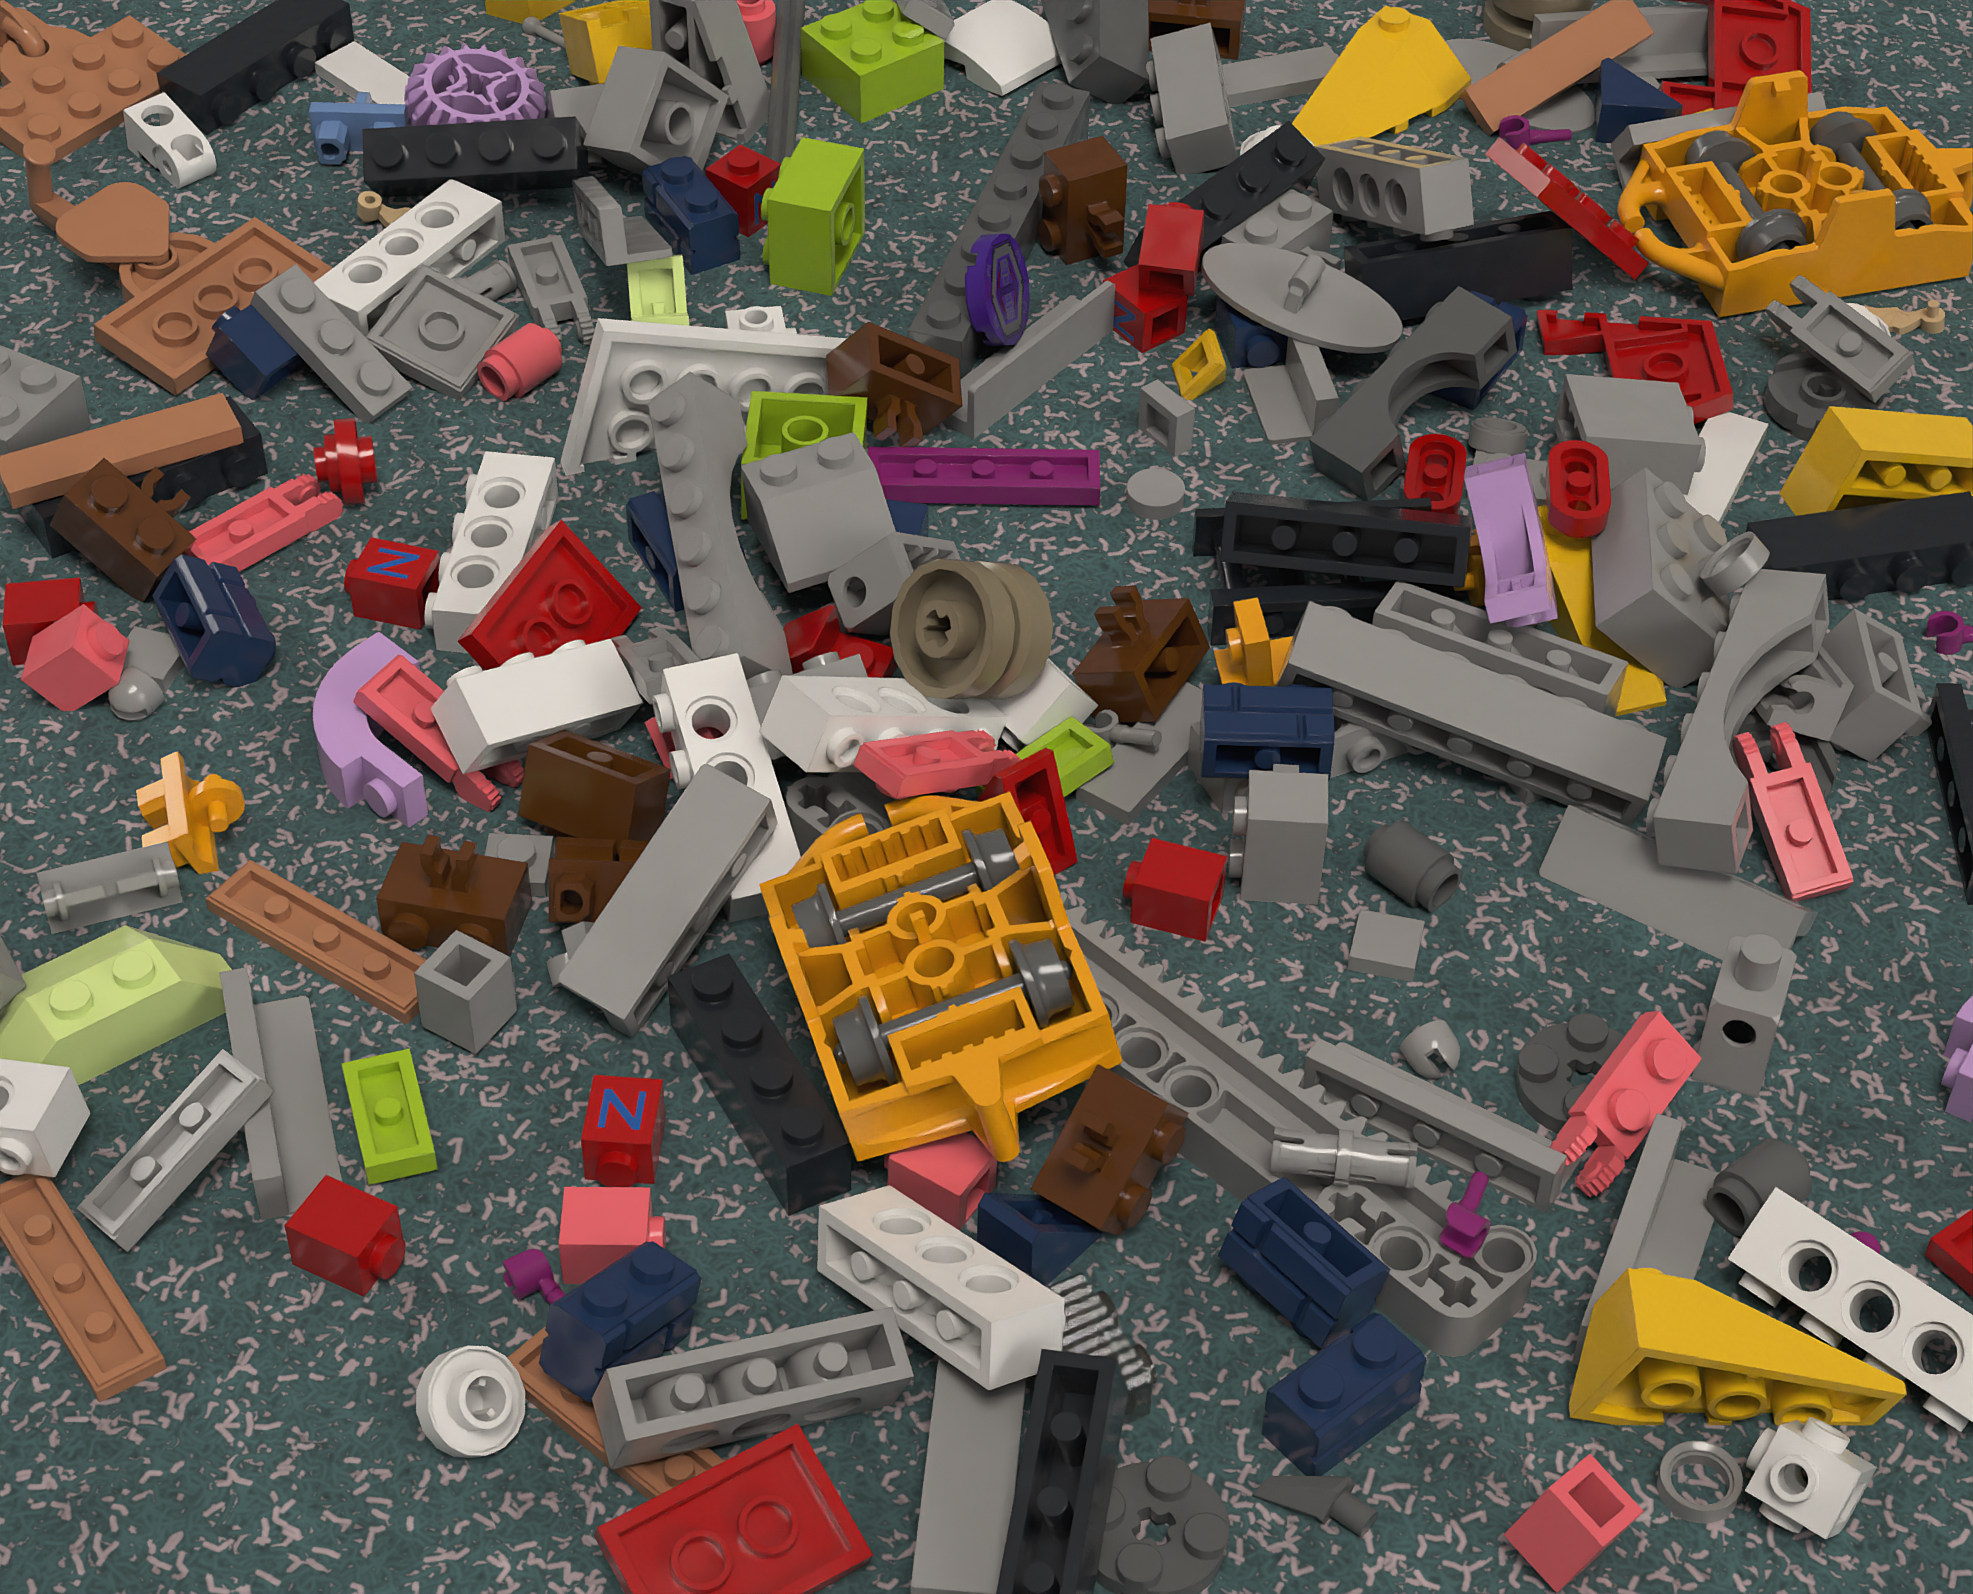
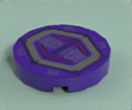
M1010 234L981 235L970 250L971 253H978L976 264L968 266L965 273V296L970 322L977 333L985 332V337L982 341L987 346L1015 345L1023 335L1029 312V277L1025 259L1017 241Z

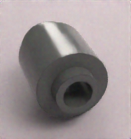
M1397 821L1391 826L1388 824L1380 826L1370 836L1365 845L1364 855L1367 857L1365 862L1366 873L1414 908L1422 905L1430 912H1434L1450 900L1459 887L1462 879V870L1454 865L1453 855L1406 821Z
M1765 1139L1715 1177L1713 1187L1707 1193L1708 1208L1714 1219L1723 1229L1733 1235L1743 1236L1775 1187L1798 1202L1803 1201L1809 1196L1812 1190L1809 1163L1796 1147L1777 1139Z

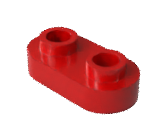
M1427 434L1416 438L1409 447L1402 499L1430 498L1432 504L1431 512L1459 515L1467 451L1463 444L1457 439L1443 434Z
M1569 440L1558 443L1549 452L1545 473L1548 521L1556 530L1568 537L1584 538L1594 536L1605 529L1611 507L1608 457L1601 448L1586 441Z

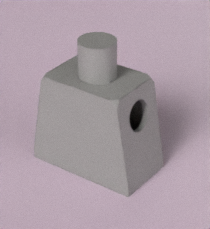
M892 532L829 574L828 585L834 600L823 607L828 605L836 606L840 631L842 633L889 635L893 605L903 582L918 566L938 558L961 560L954 541Z
M1759 933L1751 934L1746 938L1741 936L1730 937L1698 1050V1055L1702 1059L1693 1070L1691 1080L1755 1098L1759 1097L1797 955L1792 950L1782 948L1775 938ZM1732 1020L1747 1022L1754 1028L1749 1043H1735L1727 1038Z

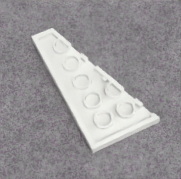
M598 318L561 457V464L565 475L585 472L583 464L609 458L613 459L615 465L636 461L637 452L656 449L648 403L688 372H692L739 400L745 433L751 391L828 395L826 355L847 338Z

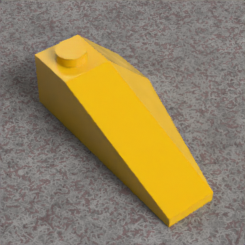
M1385 5L1358 29L1292 124L1303 136L1313 142L1314 146L1356 137L1371 138L1386 130L1396 135L1408 129V121L1411 118L1424 112L1430 117L1445 112L1460 98L1459 95L1471 86L1472 78L1429 19L1411 14L1406 9Z
M1547 505L1538 506L1557 604L1558 619L1549 620L1560 638L1628 661L1616 716L1666 705L1663 680L1596 627L1591 536L1572 538L1556 530L1548 521Z
M1627 1268L1593 1306L1569 1401L1570 1418L1611 1425H1663V1413H1705L1707 1425H1732L1733 1421L1749 1419L1760 1413H1773L1775 1425L1795 1420L1805 1424L1809 1417L1816 1418L1829 1425H1874L1907 1394L1904 1381L1696 1280L1665 1275L1660 1270L1654 1268Z

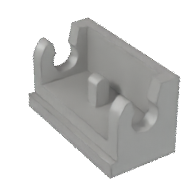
M1821 645L1814 663L1790 675L1765 694L1754 708L1767 725L1773 726L1787 722V724H1790L1793 732L1830 741L1854 685Z

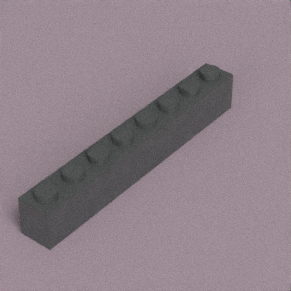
M1039 83L908 329V338L958 358L960 379L971 372L985 345L982 341L985 337V332H976L970 322L966 305L965 273L968 266L976 264L978 254L970 252L972 245L981 235L1010 234L1017 241L1026 263L1039 238L1037 225L1042 220L1043 200L1039 191V178L1044 175V152L1088 140L1090 91L1071 88L1062 83Z

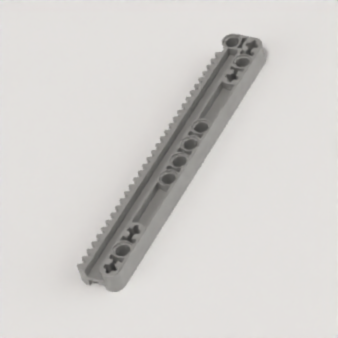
M837 772L829 778L813 776L796 781L788 789L786 811L800 856L831 826L859 813L863 816L869 835L892 827L884 804L899 799H894L881 793L876 788V783L862 772ZM1064 891L1060 892L1071 928L1109 1013L1123 1063L1110 1068V1070L1189 1112L1182 1125L1186 1129L1185 1139L1179 1150L1182 1156L1241 1202L1247 1196L1282 1177L1290 1180L1391 1269L1380 1293L1374 1297L1376 1299L1374 1306L1428 1349L1439 1355L1458 1357L1469 1354L1522 1309L1528 1300L1536 1262L1537 1250L1533 1240L1525 1232L1515 1227L1495 1225L1490 1226L1483 1245L1471 1259L1441 1244L1439 1237L1448 1224L1445 1215L1449 1205L1452 1203L1450 1198L1453 1184L1445 1180L1429 1185L1431 1167L1427 1164L1416 1167L1413 1189L1348 1181V1187L1333 1185L1334 1179L1296 1173L1270 1172L1275 1127L1299 1130L1300 1132L1339 1135V1129L1354 1131L1353 1137L1386 1142L1388 1141V1135L1380 1132L1365 1137L1367 1125L1365 1117L1359 1116L1344 1121L1345 1102L1339 1100L1323 1105L1325 1087L1319 1084L1303 1090L1305 1072L1297 1069L1282 1074L1284 1057L1278 1053L1262 1059L1264 1042L1261 1039L1257 1038L1242 1043L1243 1026L1236 1023L1222 1028L1223 1011L1216 1008L1202 1013L1203 996L1197 993L1182 998L1184 982L1181 979L1177 978L1163 983L1164 967L1161 964L1144 968V951L1137 949L1124 953V936L1120 934L1105 939L1106 923L1099 920L1086 924L1087 909L1084 906H1079L1068 910V894Z

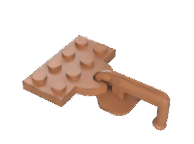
M0 0V79L2 82V88H0V142L24 158L22 150L28 140L34 138L47 140L55 148L56 157L53 162L55 163L123 123L124 109L159 95L160 91L156 73L186 54L130 15L89 37L75 29L50 27L31 12L15 8L5 0Z
M34 138L28 140L23 146L22 152L25 158L31 211L45 225L56 231L58 241L73 253L88 262L103 263L119 272L120 288L126 303L93 324L95 341L175 396L217 368L205 353L215 334L212 326L224 312L234 306H237L240 310L249 306L255 291L295 264L313 282L332 269L331 266L256 217L216 243L194 234L169 233L170 212L168 203L136 183L119 182L111 184L77 206H74L53 192L51 164L55 161L56 157L53 145L47 140Z

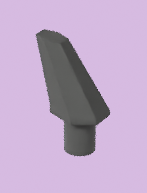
M1270 1476L1253 1494V1497L1316 1519L1323 1525L1333 1517L1360 1537H1363L1370 1530L1378 1517V1512L1351 1494L1355 1484L1348 1476Z

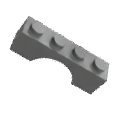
M1460 286L1443 302L1436 303L1427 313L1424 322L1406 340L1399 341L1392 348L1387 360L1369 378L1362 379L1354 387L1350 398L1332 416L1324 418L1317 425L1312 437L1309 439L1316 470L1365 501H1371L1381 494L1406 468L1400 433L1396 429L1404 411L1414 401L1435 390L1448 387H1467L1481 390L1517 352L1512 317Z

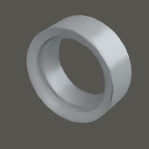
M1745 532L1727 542L1714 553L1703 566L1700 577L1717 596L1727 595L1748 582L1766 563L1770 552L1753 532Z
M1687 1441L1672 1447L1663 1457L1657 1476V1491L1664 1505L1678 1517L1694 1523H1713L1729 1516L1737 1506L1743 1486L1742 1472L1736 1460L1721 1447L1704 1441ZM1686 1464L1708 1466L1718 1472L1727 1486V1494L1722 1500L1714 1504L1700 1505L1692 1503L1680 1496L1674 1489L1671 1474L1678 1467Z

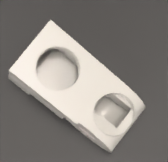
M165 92L123 110L128 149L139 158L144 156L177 189L215 173L217 167L216 159L208 140ZM159 113L160 126H151L143 121L147 116Z

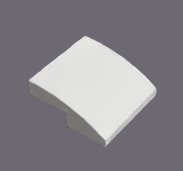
M990 0L955 19V26L947 39L941 38L944 41V58L965 65L968 80L987 91L1001 96L1062 63L1049 23L1038 14L1013 0Z

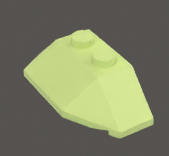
M124 925L21 975L26 986L0 1011V1059L70 1067L77 1084H83L226 1013L219 972L232 969L218 953Z

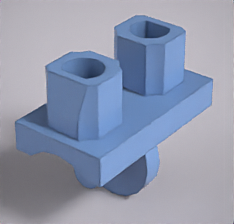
M357 92L355 103L311 102L309 109L314 148L317 150L318 160L321 164H341L346 159L348 151H363L362 129L407 126L406 104H372L370 92Z

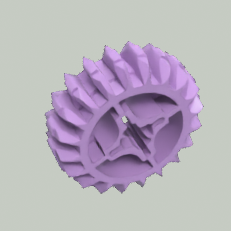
M463 42L460 50L454 51L447 46H443L440 55L426 53L423 63L414 64L413 72L408 78V85L405 86L404 102L407 109V124L410 126L546 118L547 107L545 105L544 83L539 82L537 79L536 69L526 68L523 57L509 59L506 49L492 52L488 51L485 44L480 49H470Z

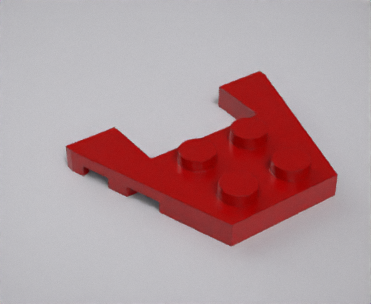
M1674 0L1708 6V87L1662 81L1658 88L1683 105L1681 116L1710 108L1718 110L1738 106L1747 81L1753 77L1800 70L1808 78V94L1812 93L1810 8L1791 0Z
M1558 310L1536 311L1537 327L1544 355H1578L1601 351L1604 354L1610 378L1678 383L1686 405L1691 406L1693 409L1694 424L1733 410V391L1712 321L1640 316L1639 324L1608 322L1604 313L1585 312L1584 321L1558 319Z

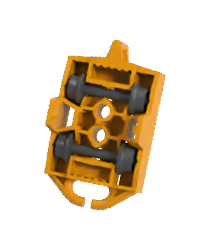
M1800 70L1753 77L1747 81L1732 121L1729 124L1689 130L1657 142L1642 145L1640 161L1619 198L1617 214L1622 226L1640 240L1636 244V248L1646 259L1666 270L1698 282L1697 285L1718 317L1765 310L1773 300L1786 306L1802 304L1803 302L1794 295L1789 285L1798 275L1808 279V281L1815 284L1826 294L1831 291L1837 297L1969 276L1973 262V215L1970 211L1973 201V148H1936L1918 129L1910 130L1887 106L1879 108L1838 107L1808 112V78ZM1646 206L1655 221L1669 219L1688 248L1669 246L1660 241L1651 229L1643 228L1645 220L1640 213V208Z
M1010 791L982 802L937 795H916L884 804L892 827L869 835L861 813L851 816L831 826L818 837L787 874L760 883L759 886L784 964L808 1024L857 1161H862L973 1131L995 1160L999 1162L1011 1161L1020 1152L1017 1113L1090 1079L1098 1064L1110 1069L1123 1063L1109 1013L1071 928L1051 865L1031 821L1024 822Z

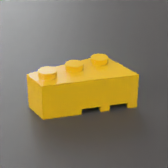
M616 0L559 13L571 74L588 80L590 85L604 84L606 82L618 46L652 50L649 0Z
M1829 406L1779 494L1795 516L1968 491L1973 496V425L1966 417Z

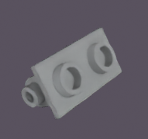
M168 841L37 873L52 934L183 902Z

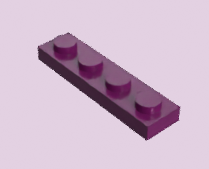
M868 447V456L876 468L885 499L911 503L1100 506L1099 450Z

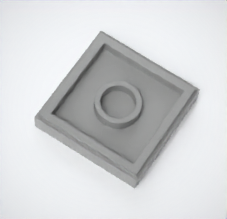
M422 264L366 335V338L395 369L444 395L461 400L479 379L477 367L484 360L485 352L513 334L518 327L519 315Z

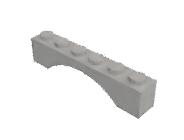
M688 372L648 403L692 652L701 661L738 653L746 680L761 673L777 669L780 670L781 675H793L785 632L768 608L750 573L740 548L732 517L730 499L732 471L738 455L748 445L739 400L692 372Z
M1760 569L1746 582L1742 592H1735L1733 594L1729 611L1730 624L1726 632L1720 631L1716 636L1713 652L1714 664L1711 672H1703L1700 676L1695 712L1686 713L1681 727V747L1678 755H1670L1668 757L1664 770V790L1660 799L1653 798L1648 807L1646 831L1649 837L1656 838L1659 865L1737 874L1753 831L1748 781L1731 756L1732 740L1737 735L1746 716L1765 694L1790 675L1816 661L1830 623L1826 574Z

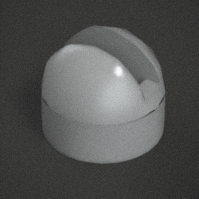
M131 666L126 667L122 671L119 684L109 689L108 692L110 707L113 713L118 718L129 722L145 719L165 699L159 685L148 674Z
M1435 1020L1422 1025L1410 1033L1400 1045V1051L1410 1067L1418 1075L1427 1079L1442 1078L1437 1066L1428 1057L1433 1053L1439 1056L1435 1059L1439 1063L1446 1061L1452 1070L1458 1066L1460 1046L1456 1036L1444 1020Z

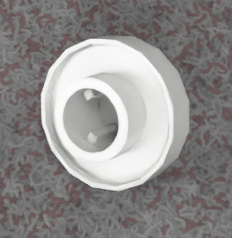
M468 1345L438 1355L424 1370L416 1390V1413L423 1433L437 1449L453 1457L475 1458L486 1456L504 1448L518 1433L525 1415V1389L518 1370L505 1355L488 1346Z

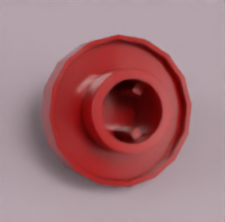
M355 418L334 420L335 434L324 435V447L313 448L317 482H329L332 493L342 492L344 505L365 503L362 484L378 482L372 436L358 437Z

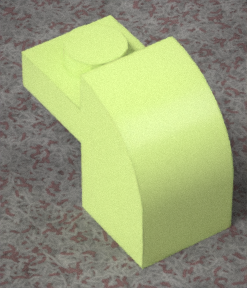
M673 255L668 258L627 263L631 321L689 326L683 256Z

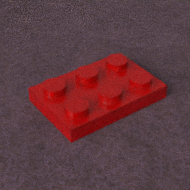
M1499 137L1485 153L1493 162L1634 280L1648 266L1649 262L1633 249L1640 240L1616 220L1607 227L1613 218L1584 192L1575 200L1581 192L1575 184L1524 142L1516 151Z
M561 519L545 529L457 642L484 670L500 667L507 660L523 653H533L535 658L552 654L560 646L574 640H584L586 645L607 639L612 640V638L623 634L642 607Z
M798 1423L596 1528L594 1538L625 1594H813L869 1564L873 1557L872 1551Z

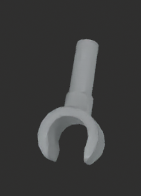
M1103 710L1096 715V728L1087 726V728L1111 745V749L1117 743L1125 744V742L1158 746L1162 740L1159 731L1120 725L1117 714L1111 710Z

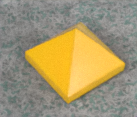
M1209 328L1171 365L1180 394L1186 400H1193L1226 381V364L1216 334ZM1191 371H1195L1198 373L1194 377H1192Z

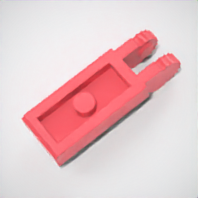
M303 473L302 476H297L296 479L292 478L276 488H267L189 531L197 539L187 556L204 559L207 565L217 562L234 566L240 572L303 537L309 531L314 532L341 517V513L344 511L342 509L344 504L331 491L329 493L325 491L321 494L320 489L322 487L319 485L320 483L311 475Z
M398 654L357 691L353 702L446 782L450 783L452 781L461 798L487 812L492 811L501 802L500 791L479 770L462 774L430 709L444 690L403 655ZM514 760L482 770L489 777L514 789L523 781L525 768L521 766V762Z
M1783 722L1771 726V746L1776 754L1781 770L1769 774L1752 734L1747 732L1734 736L1732 747L1735 760L1738 763L1739 770L1748 781L1750 803L1785 898L1798 902L1849 888L1854 882L1852 872L1811 762H1805L1790 724Z
M978 729L976 732L974 730L962 732L949 730L863 742V745L859 747L854 766L876 783V788L881 793L901 800L911 796L935 792L952 793L961 788L980 785L985 788L995 774L1022 759L1010 750L1004 749L1003 752L1001 750H994L996 746L994 743L995 739L984 730L980 731Z
M1660 1011L1645 1012L1643 1015H1640L1568 1111L1571 1117L1556 1135L1557 1138L1552 1141L1550 1148L1567 1155L1565 1164L1567 1166L1580 1158L1593 1141L1598 1145L1585 1163L1584 1169L1579 1171L1580 1174L1576 1177V1186L1585 1196H1596L1614 1182L1613 1179L1625 1167V1160L1629 1159L1651 1129L1656 1113L1662 1114L1702 1059Z

